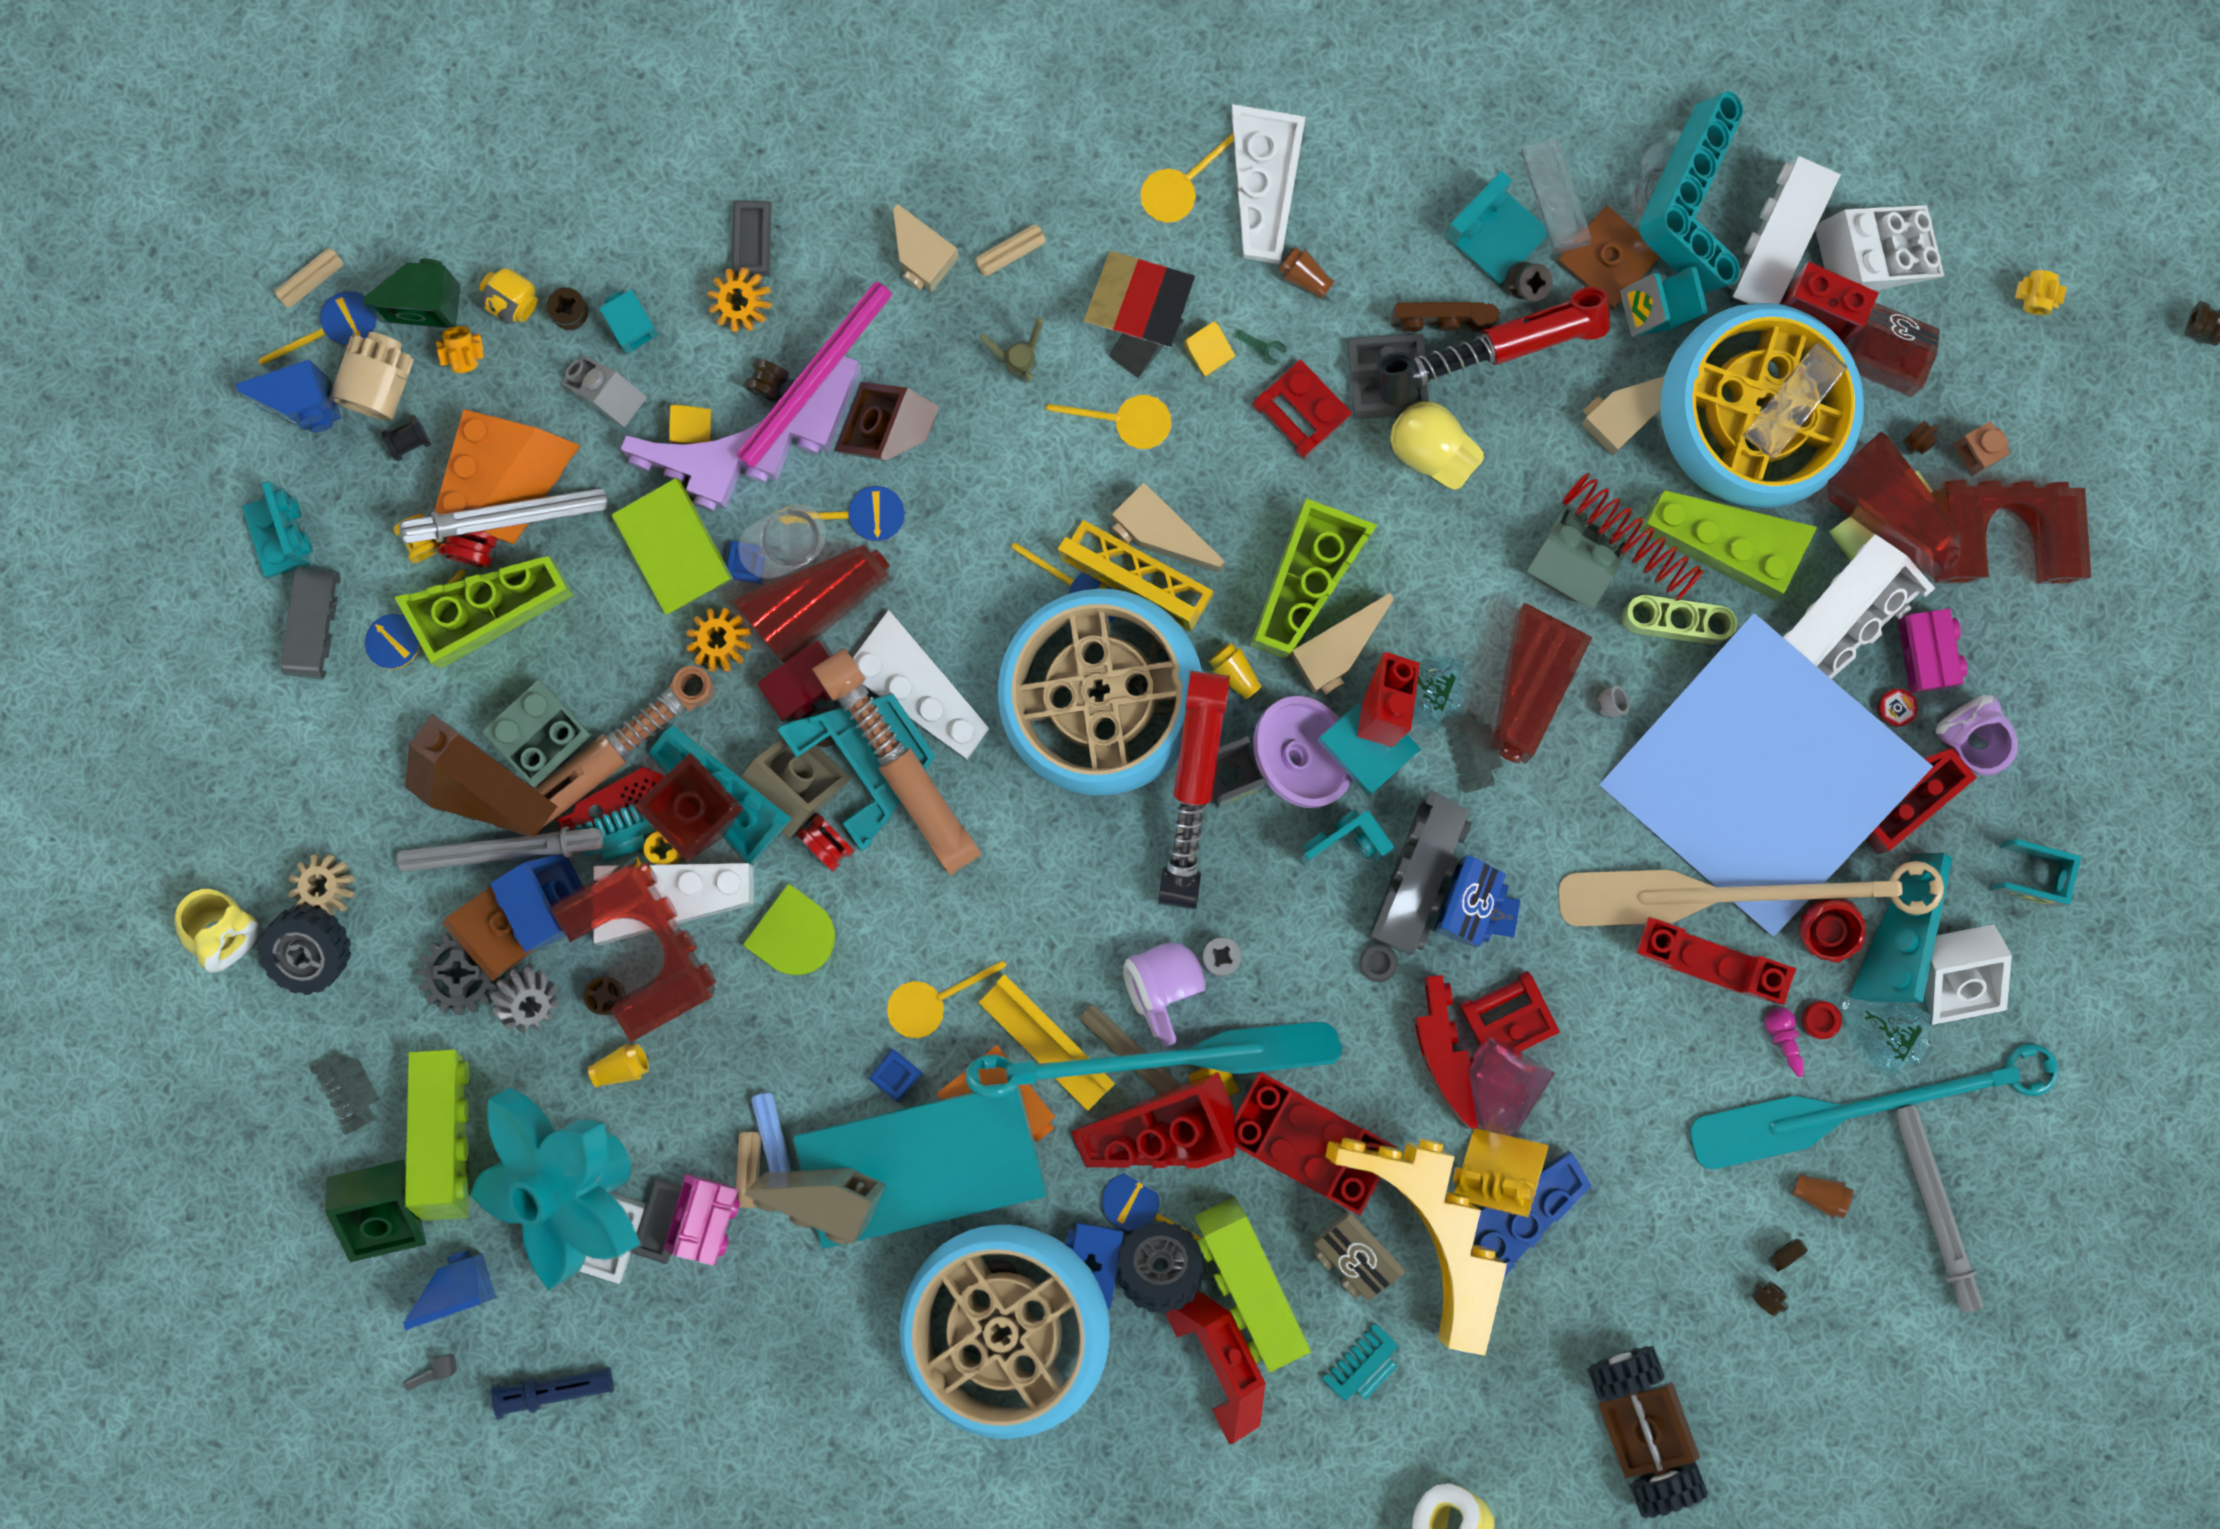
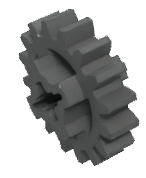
M445 933L442 935L443 944L441 946L435 942L428 944L433 952L431 956L421 955L419 958L427 964L426 969L417 970L416 975L426 977V982L421 984L419 989L420 991H431L432 994L427 999L429 1004L441 1001V1012L447 1013L452 1005L454 1006L455 1015H463L465 1006L472 1013L479 1012L478 1002L491 1004L492 1000L488 995L489 991H500V988L487 976L480 966L475 964L459 942L453 940L450 934ZM450 951V958L441 966H438L441 958ZM460 965L461 968L467 969V971L476 972L474 975L461 977L460 981L459 978L452 975H445V972H453V970L459 969ZM437 980H442L449 987V995L451 997L441 990ZM477 981H483L479 990L470 996V988Z

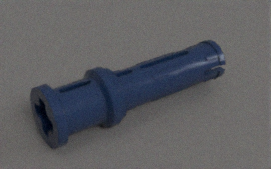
M610 1367L537 1382L536 1378L532 1379L530 1377L525 1378L524 1383L501 1387L499 1384L491 1386L492 1405L497 1420L503 1419L505 1414L528 1410L530 1413H535L541 1409V1405L614 1392ZM588 1383H590L589 1385H584V1386H579V1387H574V1388L559 1390V1389H563V1388H568V1387H573V1386H578V1385H583V1384H588Z

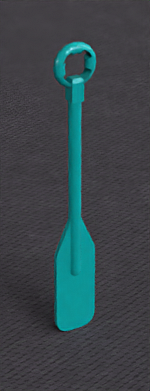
M1309 1022L1229 1030L1187 1049L1042 1064H1035L1034 1061L1013 1063L1008 1058L1000 1055H985L970 1063L966 1069L965 1080L968 1087L977 1095L985 1098H1000L1013 1092L1017 1085L1034 1084L1036 1080L1188 1064L1233 1074L1329 1065L1336 1063L1340 1059L1342 1045L1338 1033L1333 1026L1324 1022ZM1000 1067L1006 1070L1008 1081L1006 1084H989L988 1086L980 1084L981 1080L978 1070L981 1068L986 1070Z
M2036 1043L2023 1044L2010 1053L2005 1068L1843 1105L1800 1096H1789L1701 1116L1692 1123L1690 1138L1696 1160L1702 1167L1708 1169L1724 1168L1804 1150L1814 1145L1847 1119L2010 1084L2018 1093L2025 1096H2040L2049 1092L2056 1084L2059 1075L2058 1063L2055 1056L2046 1047ZM2036 1052H2040L2046 1057L2042 1063L2045 1073H2050L2049 1079L2045 1085L2041 1081L2030 1083L2027 1089L2018 1082L2021 1077L2018 1067L2014 1066L2019 1056L2025 1059L2027 1057H2034Z

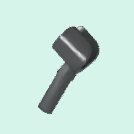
M449 1354L431 1358L433 1370L405 1381V1389L409 1391L428 1381L443 1379L455 1374L457 1371L455 1355Z

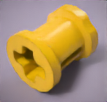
M417 514L408 517L404 520L422 518L425 516L423 514ZM400 522L393 528L397 536H400ZM433 539L408 544L404 543L410 553L408 559L411 564L419 563L437 554L439 549L438 542H434Z
M657 831L646 839L644 853L646 858L653 864L676 865L683 855V846L681 841L672 834L665 831ZM662 840L672 845V850L667 851V858L665 859L655 854V849L660 848V841Z

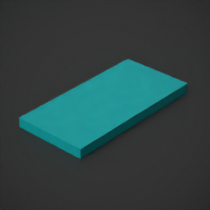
M1017 1085L1016 1089L1007 1096L1000 1098H985L970 1092L799 1133L793 1137L802 1171L852 1168L886 1184L868 1227L856 1241L1040 1199L1048 1194L1020 1085ZM817 1229L822 1249L843 1245L829 1240L825 1236L826 1232Z

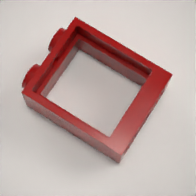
M1808 262L1789 283L1780 305L1796 308L1813 316L1830 328L1846 345L1865 327L1879 292Z

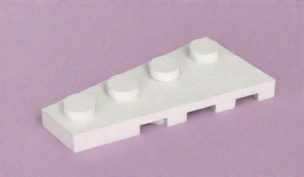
M1232 104L1243 258L1280 264L1306 117Z
M888 610L853 657L854 662L866 679L863 682V686L879 697L893 693L913 722L968 760L990 730L989 727Z

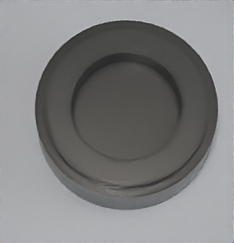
M1384 944L1368 946L1359 957L1361 973L1365 978L1373 982H1383L1390 979L1398 967V959L1395 952Z

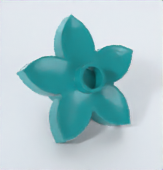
M511 1087L488 1099L487 1119L489 1133L501 1162L482 1171L474 1182L470 1196L484 1211L496 1219L506 1223H521L523 1225V1240L527 1256L535 1273L548 1291L580 1271L586 1256L592 1259L609 1260L620 1257L640 1245L631 1220L623 1207L610 1194V1192L624 1185L630 1177L631 1163L629 1155L622 1142L614 1134L605 1130L603 1122L589 1119L576 1120L555 1131L540 1107L526 1095Z

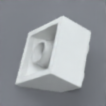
M1994 924L1936 936L1925 989V997L1932 1025L2007 1010L2012 954Z

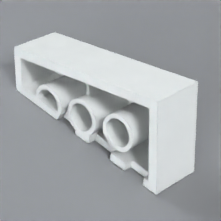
M1800 156L1789 163L1785 162L1776 181L1779 186L1774 198H1768L1759 218L1763 219L1758 234L1752 232L1743 253L1748 256L1742 269L1740 268L1739 279L1736 283L1727 286V288L1732 290L1729 299L1743 305L1754 303L1780 304L1841 174Z
M1875 534L1868 543L1858 550L1855 558L1842 573L1834 577L1829 588L1816 602L1808 607L1803 618L1783 638L1832 679L1856 658V649L1861 644H1872L1882 635L1881 627L1893 616L1901 619L1911 610L1909 602L1919 594L1926 597L1935 588L1907 555Z
M749 863L594 866V944L604 945L753 905L754 866Z

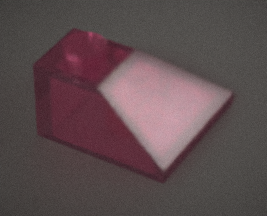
M1489 1038L1475 1052L1474 1063L1469 1069L1477 1125L1486 1130L1515 1137L1555 1075V1072L1510 1045Z

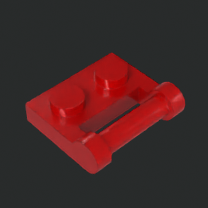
M1301 359L1252 403V406L1259 413L1263 411L1297 447L1296 452L1303 459L1352 415V412ZM1281 395L1316 432L1307 437L1279 408L1274 400Z
M1528 970L1517 975V980L1473 1002L1468 999L1459 1004L1489 1066L1498 1064L1560 1033ZM1524 993L1527 995L1530 1004L1484 1026L1479 1015Z

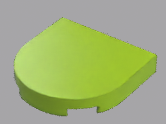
M788 883L744 942L743 946L782 973L805 975L821 968L830 958L835 947V929L830 916L821 906Z

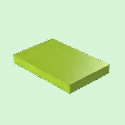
M679 478L671 480L611 514L665 615L675 612L733 579Z

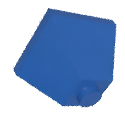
M470 1250L447 1257L449 1265L436 1270L404 1320L405 1330L495 1299L496 1295L483 1254L472 1257Z

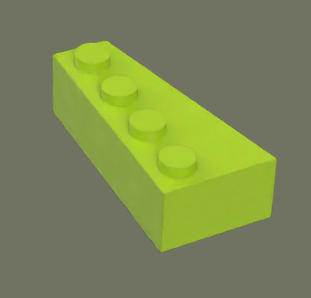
M1664 490L1654 501L1640 532L1643 533L1646 529L1654 527L1655 531L1651 538L1658 540L1661 537H1666L1665 545L1671 548L1676 546L1677 551L1775 600L1785 593L1817 527Z
M1306 498L1299 508L1249 646L1286 659L1336 588L1338 582L1377 527V524Z
M549 556L500 568L499 571L470 576L462 581L447 585L441 584L426 588L427 590L410 595L407 593L394 598L430 663L442 669L575 595L557 563Z
M456 1050L409 1052L405 1207L422 1221L469 1218L468 1141L465 1122H468L469 1105L467 1099H464V1084L469 1083L470 1072L468 1062L463 1061L462 1056Z
M1234 1196L1195 1215L1196 1223L1204 1237L1197 1242L1206 1261L1209 1262L1214 1259L1220 1270L1219 1273L1214 1274V1277L1223 1296L1231 1293L1236 1303V1306L1230 1308V1311L1239 1329L1242 1330L1247 1327L1252 1340L1246 1342L1256 1364L1263 1361L1270 1373L1311 1353L1256 1234L1237 1198Z

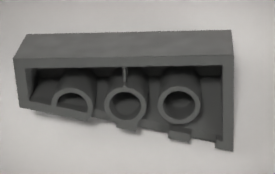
M1432 790L1422 797L1368 939L1408 955H1413L1416 948L1423 950L1430 933V929L1426 928L1425 924L1430 913L1437 914L1443 900L1444 893L1439 892L1444 877L1447 879L1451 878L1458 860L1452 854L1457 842L1464 843L1471 827V822L1466 820L1469 810Z

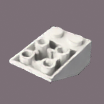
M1927 205L1845 209L1818 223L1815 228L1824 268L1872 290L1877 291L1945 277Z

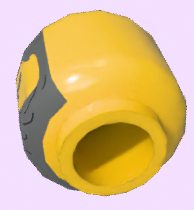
M503 268L496 273L489 272L479 286V290L482 292V307L505 324H515L518 321L521 323L525 322L534 312L538 303V298L535 296L536 289L532 282L510 268Z

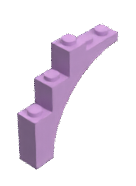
M845 356L841 359L754 468L744 464L738 458L737 452L761 422L743 432L716 441L687 445L653 443L626 435L621 451L626 457H629L628 464L638 469L649 471L651 466L665 471L663 474L665 478L669 480L679 478L683 485L686 479L690 480L686 491L694 498L693 504L713 512L716 506L726 509L742 468L746 469V476L756 481L766 483L767 478L777 481L793 440L798 441L796 445L798 448L809 453L818 454L819 449L829 452L860 374L859 362Z

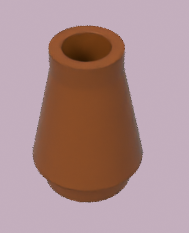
M1297 246L1290 251L1277 269L1284 275L1282 279L1315 294L1320 299L1324 297L1335 282L1306 249L1302 251Z
M1799 1174L1792 1196L1802 1199L1832 1219L1835 1216L1845 1218L1854 1189L1846 1187V1182Z

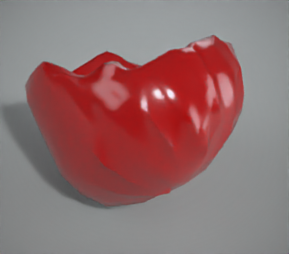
M1847 898L1818 899L1801 916L1799 937L1811 955H1816L1821 960L1840 963L1859 952L1865 943L1866 920L1854 902Z

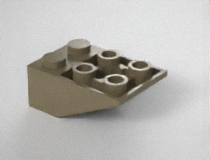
M852 1168L764 1173L746 1190L745 1196L754 1199L753 1204L763 1210L774 1212L776 1209L789 1215V1220L800 1227L810 1228L813 1226L826 1232L825 1236L835 1243L844 1245L848 1242L853 1245L868 1227L886 1184Z

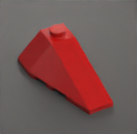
M1218 1072L1173 1088L1071 1132L1086 1167L1129 1168L1130 1166H1153V1168H1166L1167 1166H1187L1189 1169H1200L1235 1155L1234 1107Z

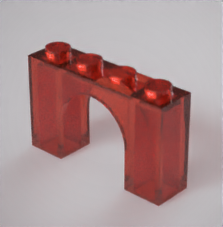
M1966 480L1944 482L1943 488L1929 493L1934 583H1972L1989 577L1986 532L1992 515L1998 509L2014 513L2029 528L2034 541L2037 584H2072L2092 578L2085 488H2070L2069 482H2052L2046 484V487H2036L2034 481L2016 482L2012 484V487H2002L2001 481L1996 480L1980 482L1978 486H1967Z
M638 856L557 900L550 908L570 942L606 922L620 918L640 921L649 926L659 937L664 950L662 971L650 982L616 1000L611 1008L630 1042L712 998L716 990L714 984L717 983L711 967L706 962L701 964L694 953L697 950V945L687 929L681 931L674 918L678 914L668 896L661 897L654 884L658 883L653 869L647 862L642 864Z

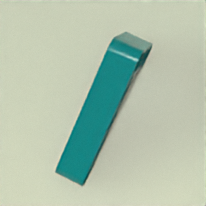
M1733 91L1722 92L1695 105L1639 223V232L1643 241L1674 271L1679 273L1689 267H1697L1703 294L1732 285L1737 282L1740 276V265L1736 257L1695 218L1743 116V104L1738 95Z

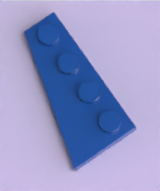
M1567 1151L1543 1166L1528 1217L1482 1206L1478 1208L1481 1211L1473 1245L1488 1247L1496 1251L1495 1256L1507 1264L1504 1277L1515 1267L1514 1263L1529 1247L1533 1248L1542 1238L1541 1235L1554 1221L1558 1222L1592 1186L1573 1153Z

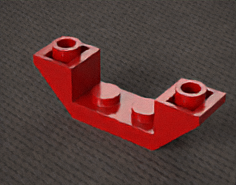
M1648 917L1636 954L1668 969L1736 993L1785 1005L1796 968L1760 955L1752 957L1685 933L1686 929Z
M1196 1292L1193 1301L1183 1305L1182 1309L1177 1311L1176 1309L1171 1310L1169 1313H1165L1177 1338L1196 1332L1228 1398L1214 1407L1212 1411L1230 1445L1260 1427L1266 1383L1232 1313L1202 1292Z

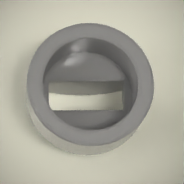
M1618 685L1605 689L1598 695L1596 704H1600L1602 707L1599 713L1607 718L1623 716L1630 709L1628 696L1624 689Z

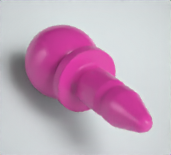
M1774 1007L1765 1016V1027L1774 1036L1772 1040L1774 1045L1782 1043L1781 1048L1784 1056L1787 1058L1788 1066L1797 1077H1802L1804 1066L1802 1056L1799 1055L1800 1051L1795 1041L1800 1036L1799 1032L1794 1029L1796 1025L1795 1016L1785 1007Z

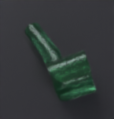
M1240 329L1235 335V338L1262 353V359L1268 365L1280 363L1269 355L1271 347L1277 348L1282 353L1287 351L1286 346L1280 341H1272L1267 344Z

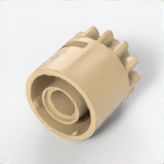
M369 332L366 339L357 335L351 336L329 399L349 410L391 422L396 413L414 359L411 358V355L401 352L402 343L388 336L375 332Z

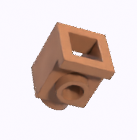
M1992 421L1968 433L1953 444L1971 476L1976 475L2010 454L2005 434L2001 429L1995 428Z

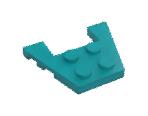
M890 693L873 698L871 703L873 706H879L877 712L879 715H884L883 721L890 724L889 730L896 733L895 739L902 741L905 748L911 747L924 769L927 770L936 756L894 694ZM841 707L778 726L777 730L796 757L829 735L832 737L873 797V801L841 822L861 851L867 849L872 842L871 840L880 828L886 824L901 801L878 768L881 766L880 761H878L879 755L873 754L875 749L872 745L868 746L869 740L866 736L862 737L863 731L860 727L856 728L858 724L855 719H850L852 716L850 711H845Z

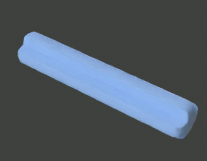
M765 1092L753 1096L751 1101L769 1171H792L772 1093Z

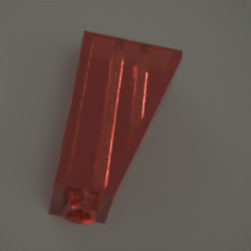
M1882 431L1828 480V497L1831 503L1873 534L1878 535L1907 555L1915 565L1934 578L1943 568H1951L1961 555L1960 531L1889 437Z
M862 545L742 595L734 600L733 603L782 663L785 664L887 583L890 577L886 570L890 565L877 549L870 552L865 545Z
M1525 602L1514 617L1492 747L1500 750L1499 755L1517 764L1520 761L1526 764L1534 756L1593 638Z

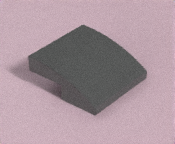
M1423 334L1348 339L1354 419L1399 416L1410 405L1420 401L1429 402L1427 385H1424L1419 390L1418 397L1414 401L1400 406L1387 404L1381 396L1377 368L1378 361L1390 353L1404 352L1414 358L1419 356L1426 358Z

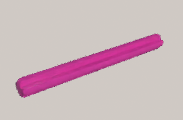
M877 281L870 286L739 449L737 456L744 464L751 468L756 467L890 300L892 293L886 286Z

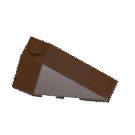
M433 714L409 744L405 788L435 810L450 812L470 820L482 821L502 829L535 837L558 807L462 733Z

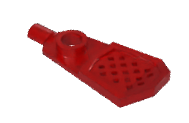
M642 767L576 803L574 813L557 820L561 829L562 827H569L572 830L579 823L585 827L587 821L592 822L594 828H596L594 819L590 816V809L594 805H599L603 809V815L608 814L614 825L615 823L611 816L613 811H617L623 823H625L620 809L625 807L626 804L629 806L635 804L637 806L636 800L645 799L653 815L661 814L672 792L665 775ZM628 807L627 810H628V812H629V814H630L632 820H634V819H633V816H632V814H631V812H630V810H629V807ZM601 817L600 819H601V821H602L604 827H606V826H605V823H604V821H603V819H602V817Z

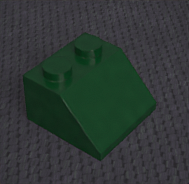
M423 258L419 259V263L406 262L365 295L363 304L381 323L451 328L455 327L457 322L461 285L446 266L442 265L441 261Z
M404 1159L327 1177L325 1213L350 1262L426 1245L422 1220L405 1207L406 1164Z

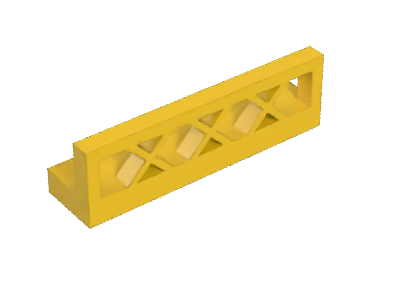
M1085 520L1081 522L1073 537L1069 539L1065 536L1058 547V553L1062 562L1111 589L1139 595L1165 610L1182 628L1189 632L1193 630L1214 595L1213 590ZM1086 532L1101 541L1103 552L1095 553L1080 545ZM1106 544L1110 545L1115 549L1107 551ZM1126 554L1133 558L1136 570L1127 571L1111 562L1109 558ZM1138 561L1147 567L1140 568ZM1159 572L1166 577L1168 588L1160 589L1142 579V575ZM1171 579L1179 583V585L1172 586ZM1190 589L1201 595V598L1196 606L1193 607L1175 597L1174 593Z
M1005 974L978 1002L1040 1064L1090 1059ZM1105 1073L1055 1078L1087 1111L1115 1084Z

